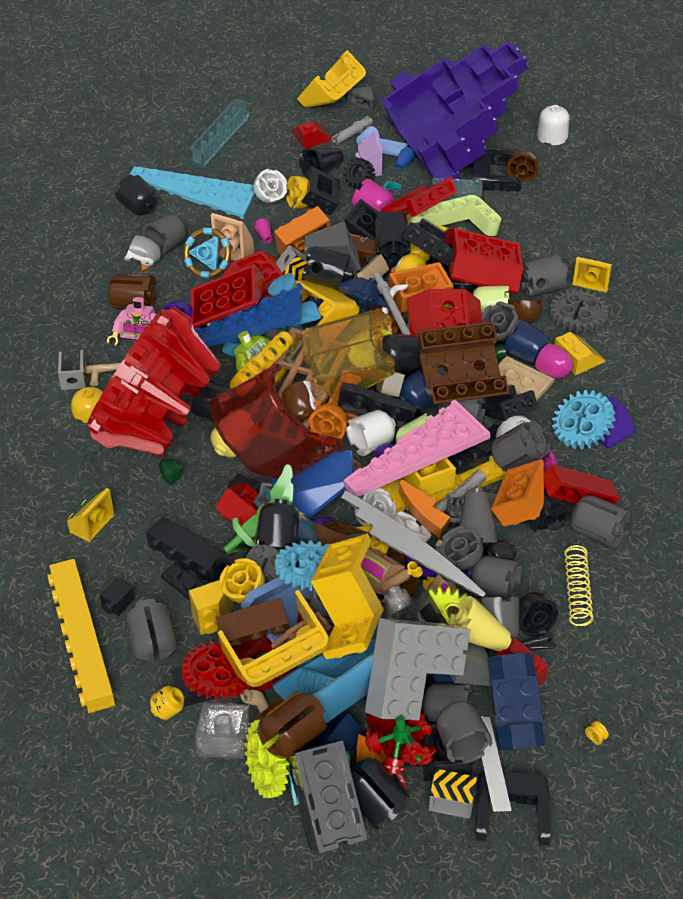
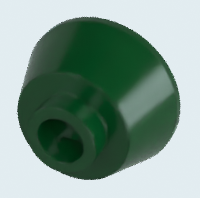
M162 459L159 463L160 473L163 479L167 481L166 484L172 485L181 477L183 467L180 461Z

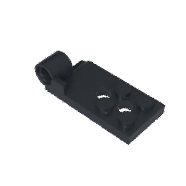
M343 382L340 388L337 406L341 407L346 413L361 416L372 411L381 410L394 419L396 429H400L407 423L426 414L425 408L419 404L411 405L409 402L377 393L352 383Z

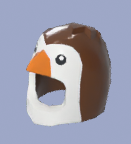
M310 381L293 383L281 393L284 407L294 419L310 418L315 409L321 405V401L315 399L312 395Z

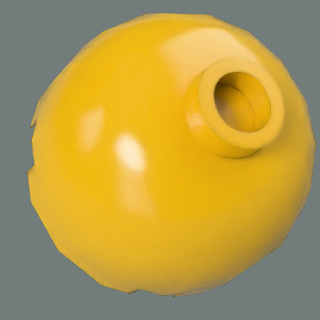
M291 176L286 186V190H289V195H286V201L290 208L292 205L294 209H303L309 206L301 202L307 193V178L302 176Z
M85 387L78 390L71 400V411L74 418L88 423V419L103 391L96 387Z
M247 558L235 560V563L230 567L227 565L220 576V586L223 593L231 601L242 604L248 592L265 584L262 569L253 560Z

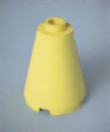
M467 596L457 605V608L460 610L457 615H451L448 624L470 629L469 643L499 652L509 647L512 640L510 638L511 633L479 601L471 596Z

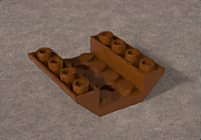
M494 322L418 332L419 362L426 394L433 405L451 403L453 400L458 402L510 394L506 375L501 376L494 344L497 341ZM474 364H482L483 370H476ZM437 368H444L447 374H438Z

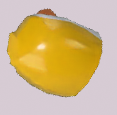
M409 253L398 261L397 265L391 269V272L425 266L427 264L420 254Z

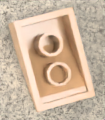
M214 213L211 214L212 228L221 231L231 245L230 260L236 261L254 253L253 238L244 222ZM219 239L218 256L224 258L225 249Z

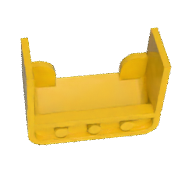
M295 280L293 289L296 288L297 283H301L303 287L302 302L307 297L324 301L318 308L323 319L315 326L312 332L317 336L334 341L357 316L359 306L354 300L331 287L306 280Z
M299 590L295 591L297 609L307 625L298 630L295 639L255 660L252 658L239 660L222 630L217 632L221 648L237 676L249 686H261L327 649L329 645L328 635Z

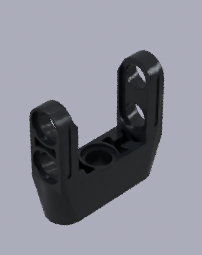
M485 148L487 153L476 159L473 163L472 187L483 186V189L488 191L518 192L521 189L520 179L515 176L490 175V164L506 165L511 154L520 150ZM500 154L502 157L496 158L494 155ZM500 182L501 185L496 186L493 183ZM510 183H517L518 185H517V186H510L509 184H510Z
M485 771L481 772L478 776L476 798L477 831L475 838L477 841H486V829L489 826V802H491ZM503 772L509 801L516 802V804L536 805L539 845L549 846L551 822L550 793L547 778L540 774Z

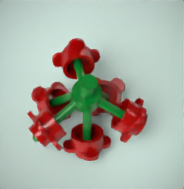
M421 713L420 720H410L407 725L405 724V717H396V727L393 728V733L383 736L380 731L371 733L368 730L366 732L368 738L365 739L368 750L372 753H377L378 756L381 755V750H383L386 759L381 764L392 775L400 774L401 770L407 771V768L404 767L405 762H410L412 766L428 764L436 752L435 747L429 748L426 743H419L425 735H429L432 732L431 726L428 725L425 721V716Z

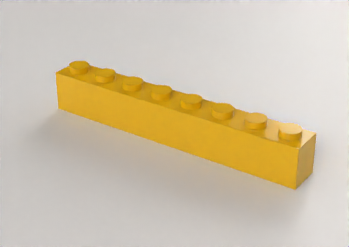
M75 559L49 565L51 574L47 576L50 587L55 586V590H52L54 603L59 602L60 605L56 607L58 618L64 620V623L60 624L63 636L68 635L69 639L65 640L67 652L73 653V657L69 658L72 671L77 670L78 675H74L77 689L82 688L83 691L79 693L82 707L87 706L88 713L115 706Z

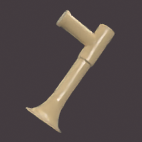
M121 363L86 366V374H92L90 385L98 386L99 373L117 370Z

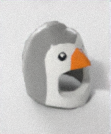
M137 234L123 260L127 262L132 260L141 261L142 270H146L160 260L161 249L153 239Z

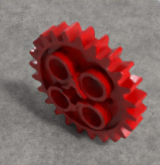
M210 641V646L202 643L201 649L195 646L194 652L188 651L187 657L183 658L182 680H185V686H190V692L197 690L198 697L206 694L207 700L214 696L215 701H218L219 696H223L226 701L228 695L236 698L237 692L244 694V689H250V686L237 676L221 648L220 641L218 645ZM239 647L233 649L239 660L252 658L251 654L246 655V649L240 651Z

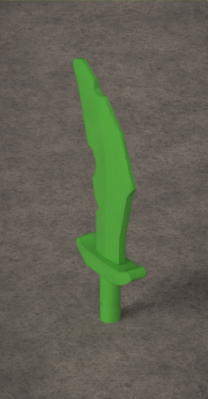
M290 465L284 466L282 474L270 492L271 500L268 503H274L275 499L288 500L287 504L291 505L294 484L291 483L293 472ZM264 504L258 509L257 515H253L243 525L239 523L238 518L232 519L233 528L238 535L224 547L227 553L233 551L243 541L252 547L260 545L254 544L255 540L253 537L256 535L259 512Z

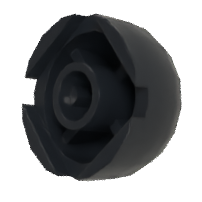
M530 592L522 596L519 608L520 630L528 636L541 635L538 632L543 630L549 631L559 616L556 603L549 596L541 592Z

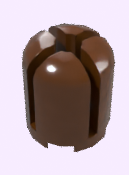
M116 274L112 277L108 287L110 304L115 309H126L129 304H133V298L142 297L144 299V306H155L157 296H154L153 285H157L155 277L150 275Z
M298 690L260 720L257 731L262 745L268 743L289 725H294L267 749L273 756L280 759L290 758L293 753L302 749L325 731L328 724L325 725L322 714L325 712V709L312 694L306 696L298 693L300 691Z

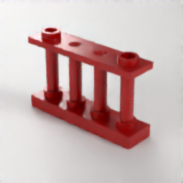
M447 177L427 189L425 185H422L381 209L384 212L403 211L405 215L410 212L411 217H414L457 193L452 177Z

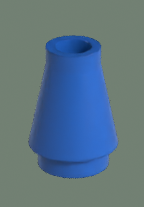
M409 147L402 149L394 164L395 168L403 170L404 167L414 160L415 152Z

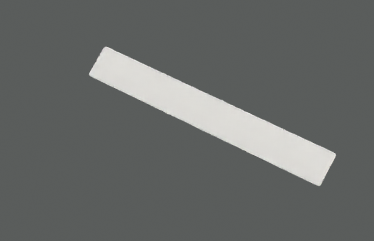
M481 716L492 737V745H488L484 750L485 755L482 757L493 811H511L490 717Z

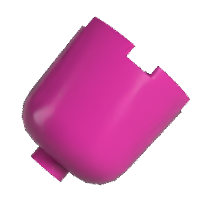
M366 179L361 183L363 184L361 189H356L351 203L355 207L359 200L362 199L378 212H382L381 208L393 202L394 197L384 187L371 179Z

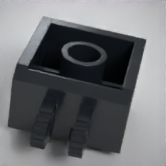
M428 724L431 726L432 732L429 735H425L423 740L419 742L420 744L426 743L429 748H436L433 759L428 764L422 766L419 764L412 766L410 762L404 763L406 767H423L424 781L434 779L435 769L471 776L473 762L464 764L462 760L450 761L437 731V724Z

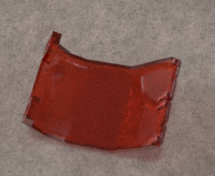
M278 363L210 400L213 424L223 442L252 473L274 479H279L285 465L292 467L294 477L344 447L343 441L339 438L310 432L284 405L276 391L274 374L282 370Z

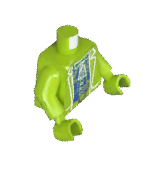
M248 331L241 332L238 335L241 344L234 350L236 370L239 372L253 356H257L271 341L264 336L249 335ZM270 347L271 351L277 354L276 350ZM289 350L287 355L289 356L292 353V351ZM259 377L250 387L257 389L259 386H262L263 378Z

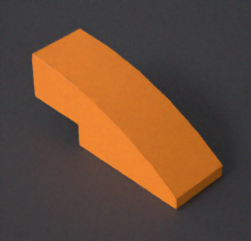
M401 480L399 483V494L410 513L428 531L440 538L449 526L450 516L436 509V499Z

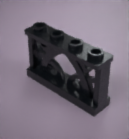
M422 218L417 223H409L403 238L449 267L454 258L453 245L446 243L445 231L425 218Z

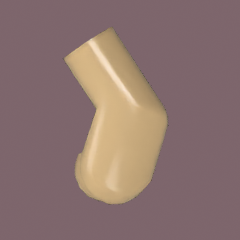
M244 689V694H240L244 703L257 706L260 713L269 707L264 694L260 691Z

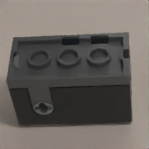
M329 740L303 747L293 753L292 757L287 758L308 848L317 853H323L339 848V842L351 845L368 840L343 740Z

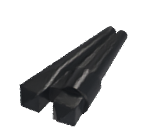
M544 633L521 641L529 650L554 649L557 646L554 642H548L554 637L552 633Z

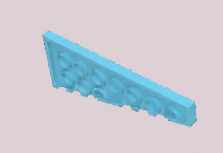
M134 166L130 173L133 176L139 175L157 190L161 189L171 195L181 196L188 201L210 206L212 209L224 211L228 215L233 214L240 219L245 218L256 195L253 185L234 181H224Z

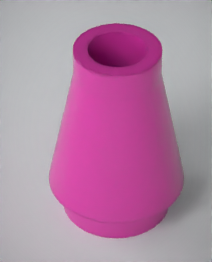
M264 218L257 220L254 224V230L264 243L272 242L270 222Z

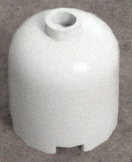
M553 105L541 111L537 130L538 140L542 143H551V145H560L568 138L570 120L566 109Z
M376 410L348 420L350 424L346 430L347 437L351 445L355 444L359 450L356 452L361 456L374 452L382 444L391 443L395 437V421L384 411Z

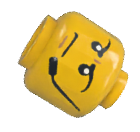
M172 686L161 688L150 698L151 712L163 720L172 718L184 707L182 692Z

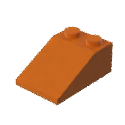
M440 262L389 273L388 285L390 289L395 285L408 284L405 290L396 292L393 297L400 313H405L408 309L407 299L429 288H454Z
M540 459L507 470L491 507V510L504 527L516 525L526 520H534L539 517L544 504L543 460Z

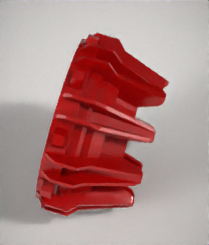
M173 307L166 310L161 309L129 350L96 403L87 423L92 439L106 448L121 446L159 456L164 454L163 449L169 448L173 434L164 421L184 426L188 420L187 414L191 410V406L182 400L180 396L182 393L198 397L201 391L198 387H205L210 381L209 376L216 375L221 366L218 359L195 331L191 317Z

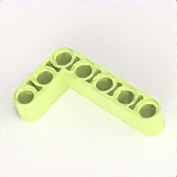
M468 195L439 202L419 215L411 217L409 222L417 223L422 218H425L439 227L469 219L486 235L495 236L499 230L501 217L476 195Z

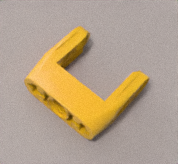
M281 331L257 356H253L230 381L232 391L241 394L262 376L292 345L293 339L291 335ZM280 337L286 341V345L280 341ZM270 347L274 348L277 354H274Z

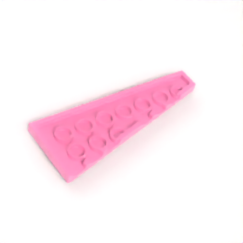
M453 400L447 408L440 409L439 414L433 418L429 417L426 419L425 424L418 428L415 427L400 438L391 449L389 447L385 449L384 454L380 457H374L369 465L362 469L359 468L344 479V487L351 494L359 497L490 439V432L460 403Z

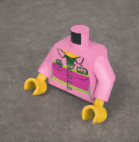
M142 297L133 298V304H129L115 319L112 329L113 335L108 337L107 343L110 344L111 339L115 338V346H117L120 342L118 334H120L121 338L138 339L155 317L154 308L152 306H144V299Z

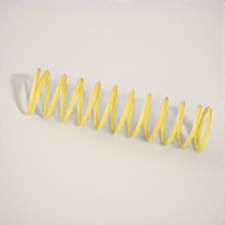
M574 545L564 551L566 575L568 577L566 579L568 583L567 589L569 590L567 595L569 596L568 602L570 603L568 608L571 610L569 612V621L575 626H586L593 621L588 555L586 548ZM570 550H580L584 552V556L578 554L567 556L566 553ZM572 556H580V558H570V557H572ZM582 558L585 559L583 562H581V561H571V562H569V563L567 562V559H571V560H572V559H577V560H579V559H582ZM581 564H584V565H585L584 568H578V567H574V568H571V569H568V568H567L568 565H570V566H573V565H581ZM583 570V571L586 572L584 575H581V574H573V575H570V576L568 575V572H569V571H570V572H580V571ZM582 577H585V578H586V580H585L584 582H583V581H572V582H569V581H568L569 578H571V579H574V578H582ZM570 584H571V585H581V584H586V585H587L585 588H581V587H575V588H572V589L569 588V585H570ZM574 589H581L577 591L585 590L587 591V594H575L571 596L570 591L575 592L576 590ZM571 598H588L586 602L574 601L571 603L570 601ZM583 604H587V605H588V607H587L586 609H585V608H574V609H571V605H583ZM578 609H581V610H579V611H585V610H586V611H588L589 613H587V612H577V610H578ZM576 614H587L583 617H574ZM587 616L591 617L590 620L584 624H575L572 622V618L577 619L585 618Z

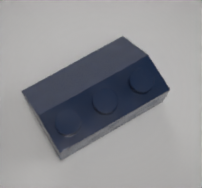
M348 712L340 713L325 724H328L324 732L304 747L329 740H343L345 751L350 752L356 747L358 734L363 735L365 732Z

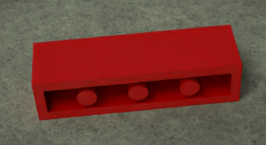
M553 464L544 473V488L550 497L576 504L585 495H593L613 504L620 500L610 480Z

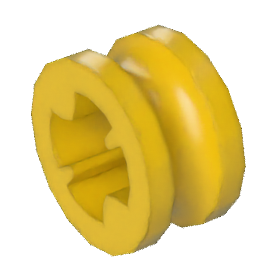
M594 721L591 726L585 729L587 737L596 745H600L609 736L606 728L598 721Z

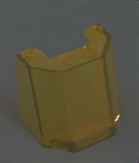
M376 309L303 330V359L312 368L314 382L337 403L343 382L352 383L367 389L394 375L395 361L391 355L382 350L383 337L381 327L385 330L391 329L392 320L390 316L381 309Z

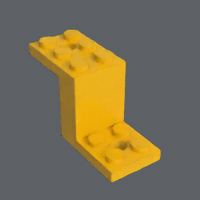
M368 534L329 544L311 580L313 587L335 625L328 639L329 645L322 652L326 660L342 658L348 654H358L367 650L384 610L360 566L371 543Z

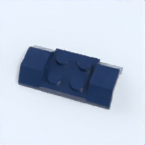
M533 653L488 657L499 751L545 746L543 718Z

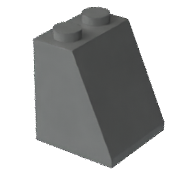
M345 221L305 236L306 244L303 245L306 254L311 247L318 246L350 255L348 266L354 268V271L361 270L357 247ZM316 263L317 267L322 268L319 263Z

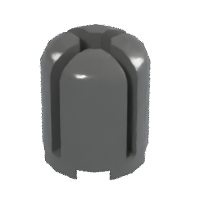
M535 421L523 422L497 437L491 448L495 463L500 468L502 467L503 471L507 472L508 469L537 461L548 455L550 443L545 441L542 434L544 429Z
M585 495L573 509L571 528L582 536L608 547L616 548L623 538L621 534L625 523L629 524L631 512L596 496Z
M155 599L136 602L135 608L128 613L127 610L125 612L134 655L139 661L155 662L148 626L152 625L160 660L168 658L174 653L177 644L167 603H156Z

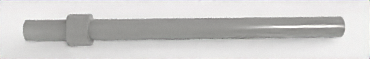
M380 272L374 273L373 276L378 284L377 288L380 294H383L402 334L411 335L389 291L388 283L383 280Z

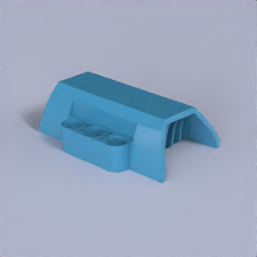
M378 624L369 646L364 652L352 653L342 658L327 660L323 653H320L298 665L297 669L273 684L275 692L283 700H286L298 690H300L298 693L306 696L312 694L325 709V712L322 714L326 724L368 694Z

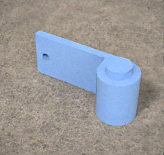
M368 126L357 137L356 141L359 145L373 131H377L382 153L399 156L400 151L408 147L407 143L381 139L378 130L373 126Z

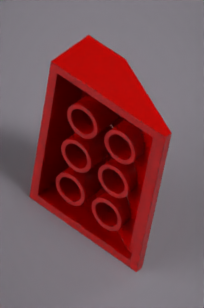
M255 264L191 289L194 329L258 304L265 291V278Z

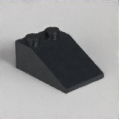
M362 199L359 200L344 221L350 234L375 240L374 221L379 212Z

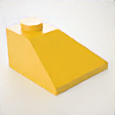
M577 257L572 285L607 293L612 264Z

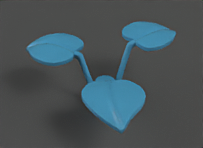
M291 273L278 277L269 285V294L276 296L283 289L286 292L293 289L295 277ZM312 301L302 303L300 322L281 327L282 330L287 329L289 332L290 328H295L302 331L303 327L301 324L321 319L317 305ZM262 332V333H260V334H254V335L260 336V335H262V334L265 333V332Z

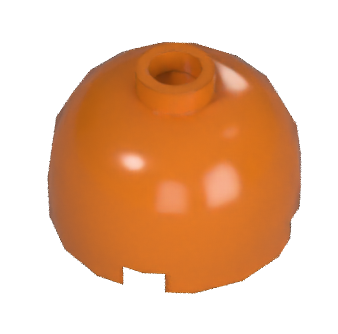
M327 403L320 405L310 415L308 424L310 423L311 427L310 432L317 440L323 443H328V441L338 442L343 438L348 427V418L345 411L335 404Z

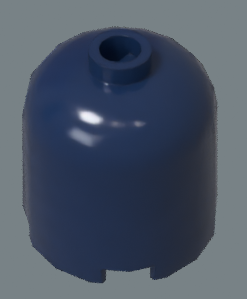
M522 319L516 325L517 330L515 333L509 334L504 348L506 353L529 365H535L540 351L545 345L550 343V339L544 332Z
M419 369L404 378L400 395L396 399L409 402L411 405L419 404L427 408L433 405V403L426 394L422 371Z

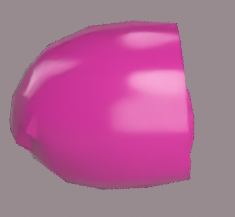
M549 343L540 351L535 367L541 373L557 379L564 378L571 372L573 362L567 351Z

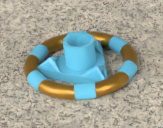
M204 227L198 229L185 242L183 250L184 262L194 275L204 278L216 277L227 268L230 262L231 245L227 237L215 228ZM203 234L215 235L214 238L190 250L197 237ZM220 239L225 249V256L217 268ZM190 254L214 271H200L195 268Z

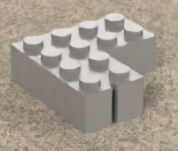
M379 618L365 712L381 719H395L396 717L403 716L405 720H420L426 674L464 675L466 654H463V651L468 649L470 629L453 624Z

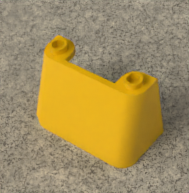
M347 50L325 74V80H320L319 76L314 78L297 100L307 108L335 103L363 79L366 71Z

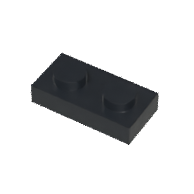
M177 562L161 573V578L189 601V590L205 585Z

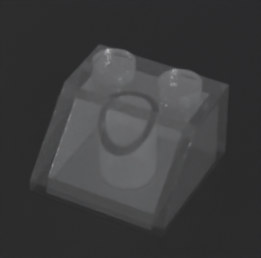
M203 703L195 736L198 757L244 759V752H246L244 743L247 742L245 735L248 734L249 705Z

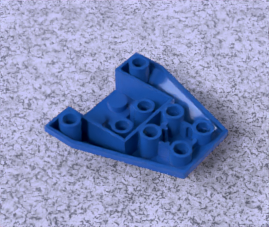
M351 450L301 459L287 464L292 467L293 472L291 483L294 484L291 505L296 507L298 512L304 513L302 516L306 518L301 517L299 525L310 519L346 490L344 479L354 473ZM284 466L272 471V489L282 474Z

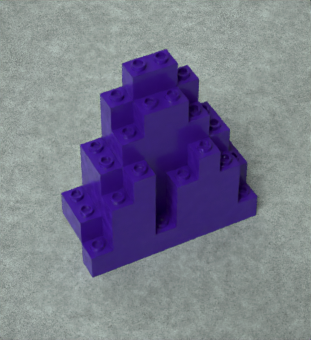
M509 41L495 50L483 44L455 64L452 61L448 62L444 57L416 77L404 71L390 81L394 92L380 100L387 112L385 114L391 125L405 143L408 144V147L415 152V156L436 183L447 177H452L455 187L461 184L458 178L460 176L458 171L487 153L484 147L486 145L484 140L498 131L496 118L507 111L505 99L519 89L517 76L528 69L526 65L527 58L523 53L520 54L517 46L512 45Z

